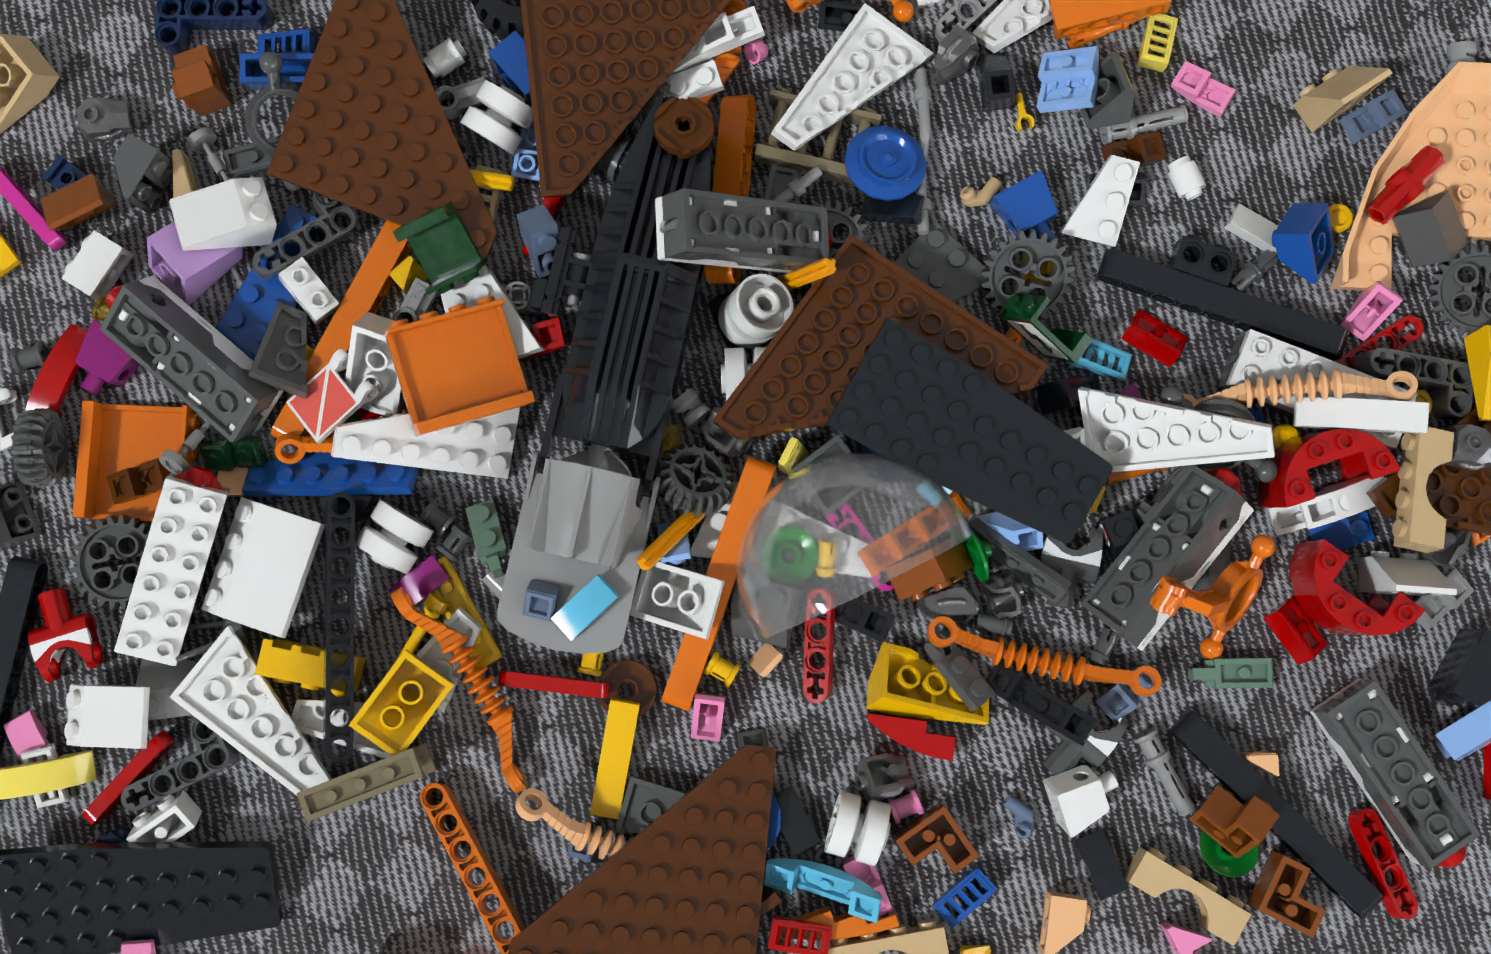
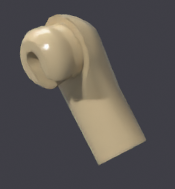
M991 177L982 190L965 187L960 193L962 203L968 207L987 205L1002 187V184L998 179Z

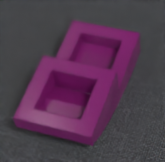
M431 555L394 584L388 591L391 594L398 588L403 587L412 598L415 606H418L426 600L429 593H433L451 580V578L437 558Z

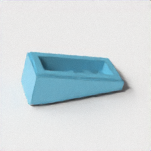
M1091 338L1093 341L1077 363L1066 362V364L1123 382L1126 379L1133 354ZM1093 350H1096V355L1094 361L1092 362L1090 361ZM1108 354L1105 366H1102L1104 355ZM1115 357H1118L1119 361L1115 371L1112 370Z

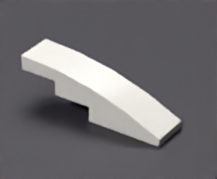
M1295 397L1293 427L1425 434L1428 433L1429 403L1360 398L1336 399L1335 397H1328L1327 400H1323L1322 397H1315L1313 402L1310 401L1309 397H1303L1302 403H1298Z

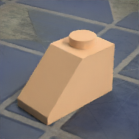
M1046 891L1039 942V952L1041 954L1057 953L1084 931L1085 923H1089L1091 914L1090 905H1087L1085 898L1080 895Z

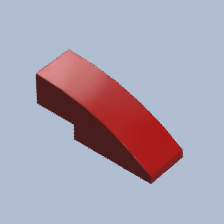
M866 712L865 718L896 742L916 752L934 758L953 761L956 737L926 732L927 721L922 719Z

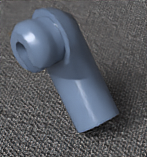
M1009 794L1002 806L1014 814L1016 835L1022 839L1029 838L1034 832L1033 811L1015 796Z

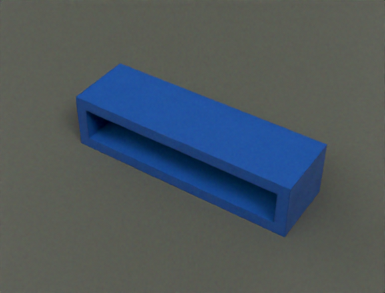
M263 53L239 54L240 83L250 90H262L270 87L267 73L259 65V59ZM277 53L283 61V67L279 72L281 86H290L300 90L314 53Z

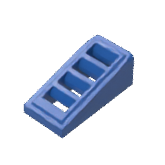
M311 29L259 34L257 53L266 52V43H271V51L277 53V43H281V53H314L316 36ZM292 42L291 52H287V43ZM298 42H302V51H298Z
M974 864L932 906L954 928L997 890V887ZM974 878L984 887L980 892L971 883ZM965 886L975 895L972 900L961 890ZM958 894L966 903L963 908L954 900V895ZM947 901L958 912L955 916L944 906Z

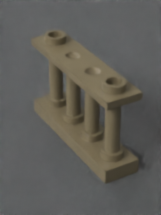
M784 88L770 89L769 104L776 106L768 141L764 145L757 143L754 163L767 166L775 164L800 169L799 173L806 174L817 166L823 174L820 178L855 186L848 177L845 164L836 162L834 158L842 121L859 125L858 134L868 127L879 126L882 115L876 114L877 112L870 108L855 109L829 127L823 155L814 157L806 152L808 142L795 151L780 149L781 147L778 145L779 140L771 135V133L798 95H794L792 91Z
M425 743L296 794L306 822H309L437 771L428 743Z

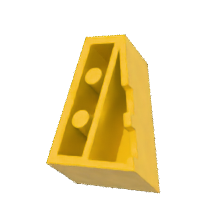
M282 638L263 639L255 674L273 678L272 681L290 684V682L301 683L302 688L318 691L319 687L324 688V648ZM333 650L331 653L333 664L342 665L345 663L347 653ZM354 655V692H358L366 657ZM342 678L335 679L330 686L331 692L337 696L342 695L347 688V684Z

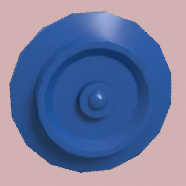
M885 125L868 127L856 134L847 146L844 161L848 177L857 189L872 198L885 201L903 199L915 192L924 180L927 165L923 149L912 136L901 129Z

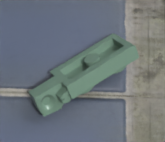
M491 499L465 508L481 564L483 566L488 564L494 578L506 575L502 559L508 557L509 550L496 503Z
M1220 658L1204 660V667L1188 668V679L1205 680V687L1215 689L1274 688L1272 658Z

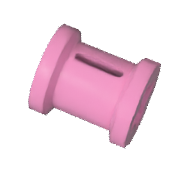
M911 789L909 794L893 800L890 798L886 800L888 804H891V814L896 824H899L901 819L913 814H924L915 789Z

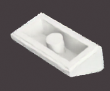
M1238 204L1224 229L1263 251H1274L1277 254L1276 247L1272 245V233L1277 229L1278 225Z

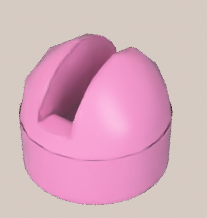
M761 39L753 40L745 44L744 55L751 64H758L768 56V46Z

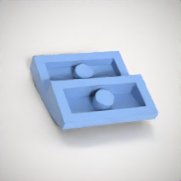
M1097 46L1043 53L1038 72L1041 88L1036 105L1040 113L1094 107L1099 73V49Z

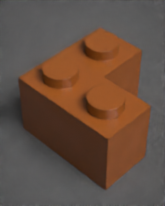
M206 44L173 55L176 67H173L172 71L175 80L172 83V88L176 97L179 100L183 99L189 110L193 109L202 117L233 106L216 56Z
M959 535L892 565L885 569L899 601L911 597L912 601H916L929 595L927 589L934 587L935 591H939L965 578L964 571L972 568L973 565Z
M1217 785L1206 794L1189 817V820L1238 859L1263 841L1280 815L1273 810L1268 802L1259 799L1255 795L1242 804L1232 792Z
M941 802L892 836L912 866L937 849L950 869L956 874L979 857L976 850Z
M1271 850L1247 905L1311 938H1314L1326 910L1298 897L1311 869Z

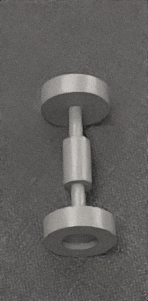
M204 127L188 136L186 142L190 149L195 152L205 149L208 154L207 160L216 174L221 175L224 181L243 178L241 176L229 178L226 173L227 168L217 152L211 150L210 146L217 140V136L212 128Z
M198 413L197 417L203 425L199 430L195 429L182 444L183 449L179 453L165 450L159 457L160 463L173 474H178L190 468L188 462L183 457L187 452H192L205 437L204 432L208 428L219 432Z

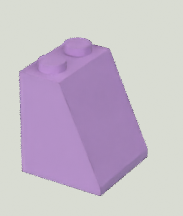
M175 221L147 237L148 266L187 305L193 303L226 274L231 266L236 265L243 258V247L183 251Z

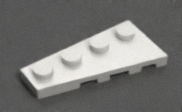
M297 699L291 718L302 733L323 739V700ZM354 702V717L365 702ZM343 709L334 710L330 715L331 723L335 726L342 725L346 721V712ZM354 730L353 749L384 759L391 756ZM339 739V740H335V741L333 742V743H337V744L346 746V743H345L344 740H340V739Z

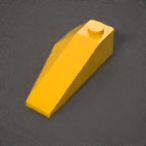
M887 642L881 645L868 680L866 709L895 716L981 725L989 723V699L972 712L936 669L935 663L933 665L919 658V653L910 648Z

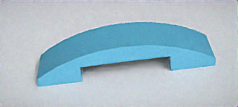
M789 858L767 860L764 886L791 895L795 888H799L849 905L848 914L874 923L878 922L882 896L860 879L839 869L812 861Z

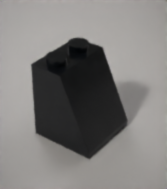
M1459 629L1426 689L1436 695L1434 698L1436 701L1448 707L1456 705L1465 709L1466 706L1481 707L1491 699L1490 630Z

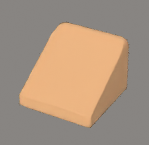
M219 468L217 479L222 487L230 489L228 497H246L242 492V488L249 468Z
M764 643L748 663L758 674L766 677L782 660L783 655L772 645Z
M1269 751L1239 753L1251 765L1268 774L1279 776L1278 754Z

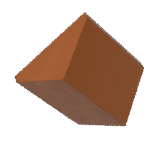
M93 173L40 199L50 231L68 230L118 205L116 199Z

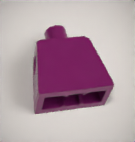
M92 320L76 358V364L89 371L81 387L97 395L105 381L121 387L141 364L100 330L101 323Z

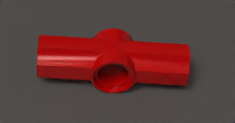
M1428 145L1419 150L1406 166L1401 167L1386 181V187L1366 207L1368 216L1373 221L1383 225L1391 221L1404 205L1413 201L1426 188L1425 183L1445 163L1443 154L1437 148H1432Z

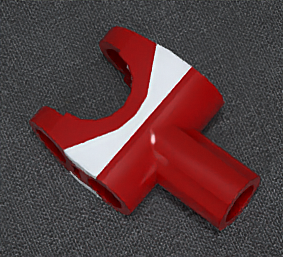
M65 588L49 590L37 595L46 626L29 631L28 642L32 657L44 680L53 682L60 679L61 659L69 648L75 649L79 656L83 657L89 669L101 666L103 652L100 634L94 617L88 612L73 617Z

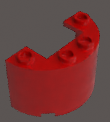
M1335 429L1303 433L1289 438L1279 448L1275 449V457L1269 460L1274 461L1277 465L1278 475L1271 482L1263 483L1259 481L1260 503L1262 508H1288L1315 499L1307 469L1334 460L1337 461L1343 481L1366 474L1369 475L1370 480L1400 471V467L1391 451L1378 439L1365 432L1353 429Z
M1325 539L1299 543L1293 553L1289 569V579L1292 581L1294 591L1292 595L1309 620L1324 630L1341 635H1387L1407 628L1425 611L1424 608L1401 592L1396 594L1391 603L1377 594H1371L1364 604L1334 583L1333 580L1349 556Z

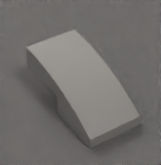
M1456 568L1449 570L1444 576L1456 587L1457 595L1417 596L1412 600L1425 609L1424 613L1417 619L1424 629L1432 628L1449 610L1458 608L1475 591Z

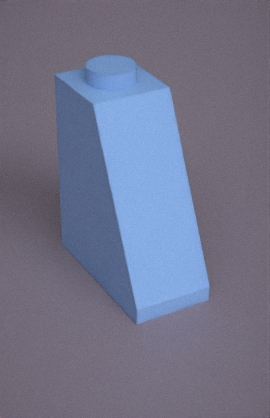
M1491 700L1435 734L1439 739L1436 745L1447 759L1452 757L1454 760L1459 761L1491 743Z

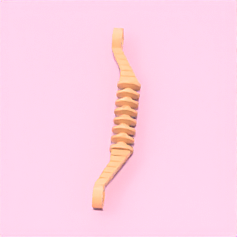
M1333 369L1331 379H1328L1324 370L1320 371L1318 380H1315L1312 372L1307 373L1306 381H1302L1300 374L1295 373L1292 383H1290L1286 374L1282 375L1281 384H1277L1274 376H1270L1268 385L1264 384L1262 377H1258L1254 387H1252L1249 378H1245L1243 383L1214 393V395L1206 396V398L1203 397L1197 400L1192 395H1183L1184 400L1193 407L1201 401L1216 397L1232 399L1240 404H1245L1246 408H1252L1254 398H1257L1261 407L1264 406L1266 397L1270 398L1272 405H1277L1279 396H1282L1285 404H1289L1293 394L1297 402L1302 403L1304 393H1307L1310 401L1313 402L1315 401L1316 392H1320L1322 399L1327 400L1329 391H1333L1336 399H1341L1342 394L1357 392L1385 396L1390 400L1410 401L1417 393L1418 381L1412 373L1407 371H1397L1389 375L1387 380H1378L1376 378L1370 379V377L1340 373L1339 369ZM1404 382L1409 385L1410 389L1406 392H1399L1393 388V384Z
M529 788L524 790L516 801L515 808L521 818L526 821H537L543 818L557 832L559 831L562 836H565L575 846L577 851H581L588 844L587 854L593 855L595 850L599 848L598 857L603 860L608 852H610L611 857L621 847L625 846L623 845V834H619L615 841H612V830H608L604 837H601L602 827L597 826L593 833H590V822L578 823V821L571 820L562 811L554 807L547 800L544 793L538 789ZM525 800L534 801L538 805V810L530 809L526 805Z

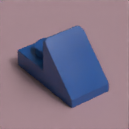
M1367 511L1308 530L1311 541L1325 539L1338 549L1352 547L1356 544L1375 539Z

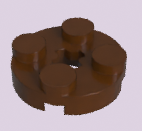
M678 97L671 98L665 101L655 114L654 135L657 142L664 150L677 155L681 159H688L692 155L703 151L712 140L714 133L712 113L705 103L696 98L688 97V100H678ZM681 122L682 124H685L686 122H689L690 130H678L679 126L677 123Z
M630 660L614 663L603 672L599 682L610 683L608 698H599L602 707L607 713L611 697L640 703L638 717L648 712L656 700L657 684L655 677L642 663ZM623 682L627 685L632 682L635 685L633 688L635 695L633 697L627 695L625 698L621 696L623 689L620 685Z

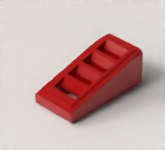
M773 915L767 946L771 950L796 954H828L833 926ZM781 926L787 927L785 941H779ZM793 928L799 929L796 944L791 943ZM805 930L811 931L808 946L802 945ZM817 932H823L820 948L814 947Z

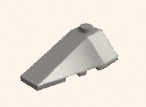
M142 659L135 686L150 687L148 721L192 715L172 700L170 696L198 662L185 659L177 662L176 666Z

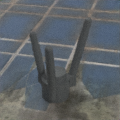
M228 619L190 624L188 626L189 630L223 627L219 631L220 636L226 627L231 625L243 645L249 642L245 625ZM215 641L177 656L176 661L180 662L208 651Z

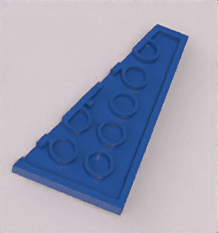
M292 204L275 230L272 243L315 220L317 217ZM317 230L309 233L310 239L314 242ZM293 244L286 245L283 248L288 256L294 257L300 253L299 248ZM275 251L276 256L274 260L268 263L264 259L261 260L260 268L266 267L270 270L272 262L279 258L277 251ZM251 269L215 329L254 361L278 302L299 309V304L280 282L278 276L270 280H262Z
M321 451L320 453L306 452L301 461L294 464H286L276 459L249 467L242 492L246 497L332 496L339 492L349 495L412 494L419 468L332 457L331 453H322Z

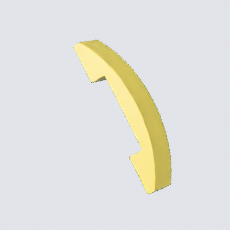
M93 750L65 754L56 759L0 768V800L60 790L97 780Z

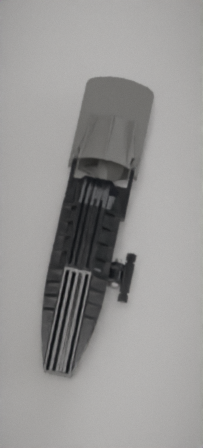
M660 94L642 124L612 189L599 227L592 256L577 252L572 257L574 248L571 246L576 242L578 231L570 227H561L558 237L560 244L556 245L545 291L547 300L543 299L541 313L548 316H558L561 304L558 300H562V296L568 297L567 304L570 306L578 307L579 301H581L564 375H558L541 451L535 450L532 457L523 504L497 608V620L507 631L531 643L556 651L606 653L619 648L622 644L640 572V566L636 563V559L645 550L661 478L656 477L655 479L669 415L674 403L704 265L658 260L655 199L683 188L708 192L712 190L710 143L703 151L692 155L688 159H681L677 155L664 150L656 140L654 135L655 114L665 101L675 98L674 96L665 97L664 94ZM681 122L677 123L679 126L678 130H690L689 122H686L685 124H682ZM555 436L580 441L586 446H590V450L565 457L562 460L550 459ZM613 451L627 455L639 454L650 457L644 486L639 485L640 479L632 477L629 468ZM598 574L619 595L599 617L572 641L553 620L550 622L522 615L526 589L532 579L560 585L554 615Z

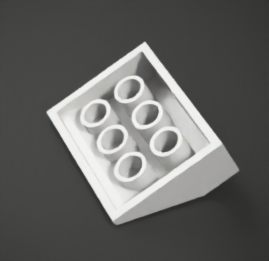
M241 497L218 564L215 567L208 592L205 595L202 610L233 622L286 638L325 524Z

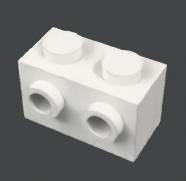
M93 230L91 235L83 240L81 250L75 259L67 264L62 279L90 297L103 302L134 254Z
M184 790L174 796L171 794L160 800L156 805V809L150 813L146 810L132 821L134 826L127 840L128 842H174L196 826L202 810Z

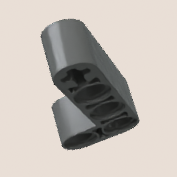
M313 192L312 203L320 217L256 252L252 265L254 274L262 280L273 279L301 257L307 260L352 234L356 224V216L351 207L335 200L331 203H324L319 199V194ZM345 217L350 225L346 228H340L335 224L334 219ZM318 230L324 234L325 239L322 242H314L310 239L309 233ZM293 244L299 248L300 253L294 257L288 256L283 248L286 245ZM275 251H277L279 258L272 262L271 269L268 270L266 267L260 268L261 260L264 259L267 263L274 260L276 256Z
M1376 348L1359 354L1355 359L1354 364L1357 371L1382 380H1387L1392 373L1401 371V364L1402 371L1412 373L1416 377L1418 387L1432 390L1433 405L1431 411L1440 420L1463 417L1471 411L1473 385L1469 364L1465 362L1389 348ZM1396 382L1398 384L1407 385L1404 382Z
M196 719L190 727V734L198 751L127 786L121 794L122 804L129 811L151 807L171 794L175 795L232 767L238 760V750L214 731L210 737L207 736L204 732L205 724ZM219 748L224 751L226 756L223 763H220L216 757ZM192 762L196 763L199 769L196 777L190 773L189 768ZM165 775L171 779L169 790L163 785ZM149 789L151 794H147L138 799L137 795H139L141 791Z

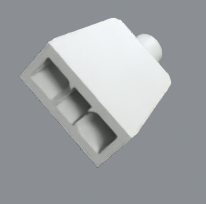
M1087 765L1078 766L1043 780L1056 821L1071 838L1108 813L1110 807L1105 794L1118 787V782L1110 771L1097 776Z

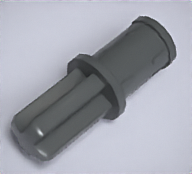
M1265 250L1252 262H1246L1243 265V269L1230 279L1228 288H1232L1238 283L1239 285L1234 290L1242 292L1253 282H1259L1262 279V275L1277 264V254L1274 251Z

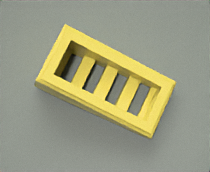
M1164 14L1148 17L1136 66L1164 72L1169 63L1178 18ZM1157 21L1168 24L1169 29L1154 25V22ZM1156 31L1159 33L1167 34L1166 38H1164L1161 36L1153 35L1152 32ZM1150 41L1163 43L1164 47L1150 44ZM1148 50L1162 53V55L1158 56L1148 53Z
M790 438L778 461V470L794 478L795 476L791 469L809 456V452L798 439Z

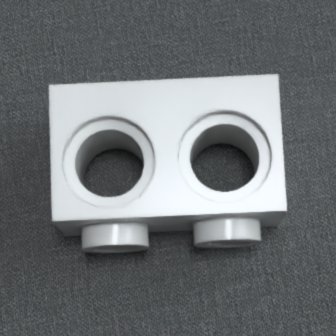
M303 257L278 274L280 282L315 325L338 309L339 302Z

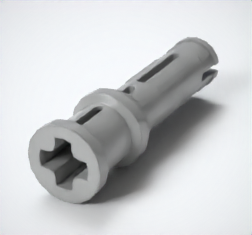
M1180 105L1179 107L1135 117L1131 114V119L1128 123L1099 128L1100 138L1105 145L1117 139H1133L1137 133L1187 123L1188 111L1185 105Z
M1150 727L1141 731L1133 737V741L1138 743L1146 757V765L1154 768L1178 815L1185 816L1192 813L1196 806L1193 804L1169 760L1171 753L1169 749L1164 748L1157 735V727Z

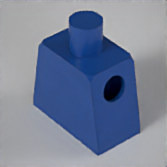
M1042 170L993 196L989 204L1017 238L1019 229H1022L1026 235L1031 228L1036 230L1037 237H1039L1042 231H1046L1047 241L1054 236L1047 223L1055 218L1057 209Z

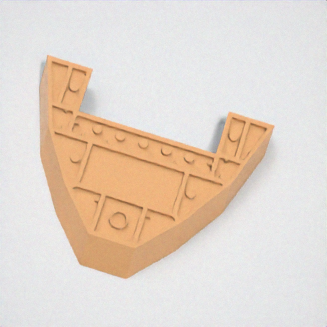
M1458 62L1412 110L1372 169L1330 289L1363 291L1377 282L1391 289L1392 236L1399 237L1393 219L1384 225L1375 222L1368 216L1366 207L1386 187V181L1397 170L1406 166L1419 150L1427 145L1437 148L1443 154L1445 163L1425 183L1426 188L1413 201L1404 205L1399 212L1445 190H1449L1467 240L1491 241V63Z

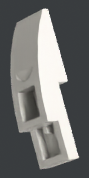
M749 7L728 17L725 12L720 14L671 75L709 62L717 55L765 36L755 7Z
M1367 474L1323 487L1322 491L1314 493L1315 499L1288 508H1267L1275 534L1279 536L1303 528L1313 529L1375 507V504L1366 493L1385 477L1382 476L1370 480Z

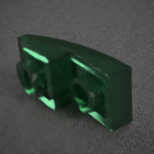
M246 436L234 443L230 442L226 437L201 442L198 445L207 469L233 471L237 465L263 467L269 461L260 436Z

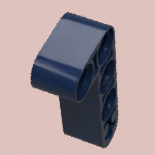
M158 0L156 3L154 34L157 42L173 56L189 50L191 30H267L274 24L275 14L265 0ZM178 8L175 14L170 15L172 10ZM206 9L204 14L198 16L200 10ZM235 9L231 15L226 16L229 10ZM177 35L174 41L168 43L172 36Z

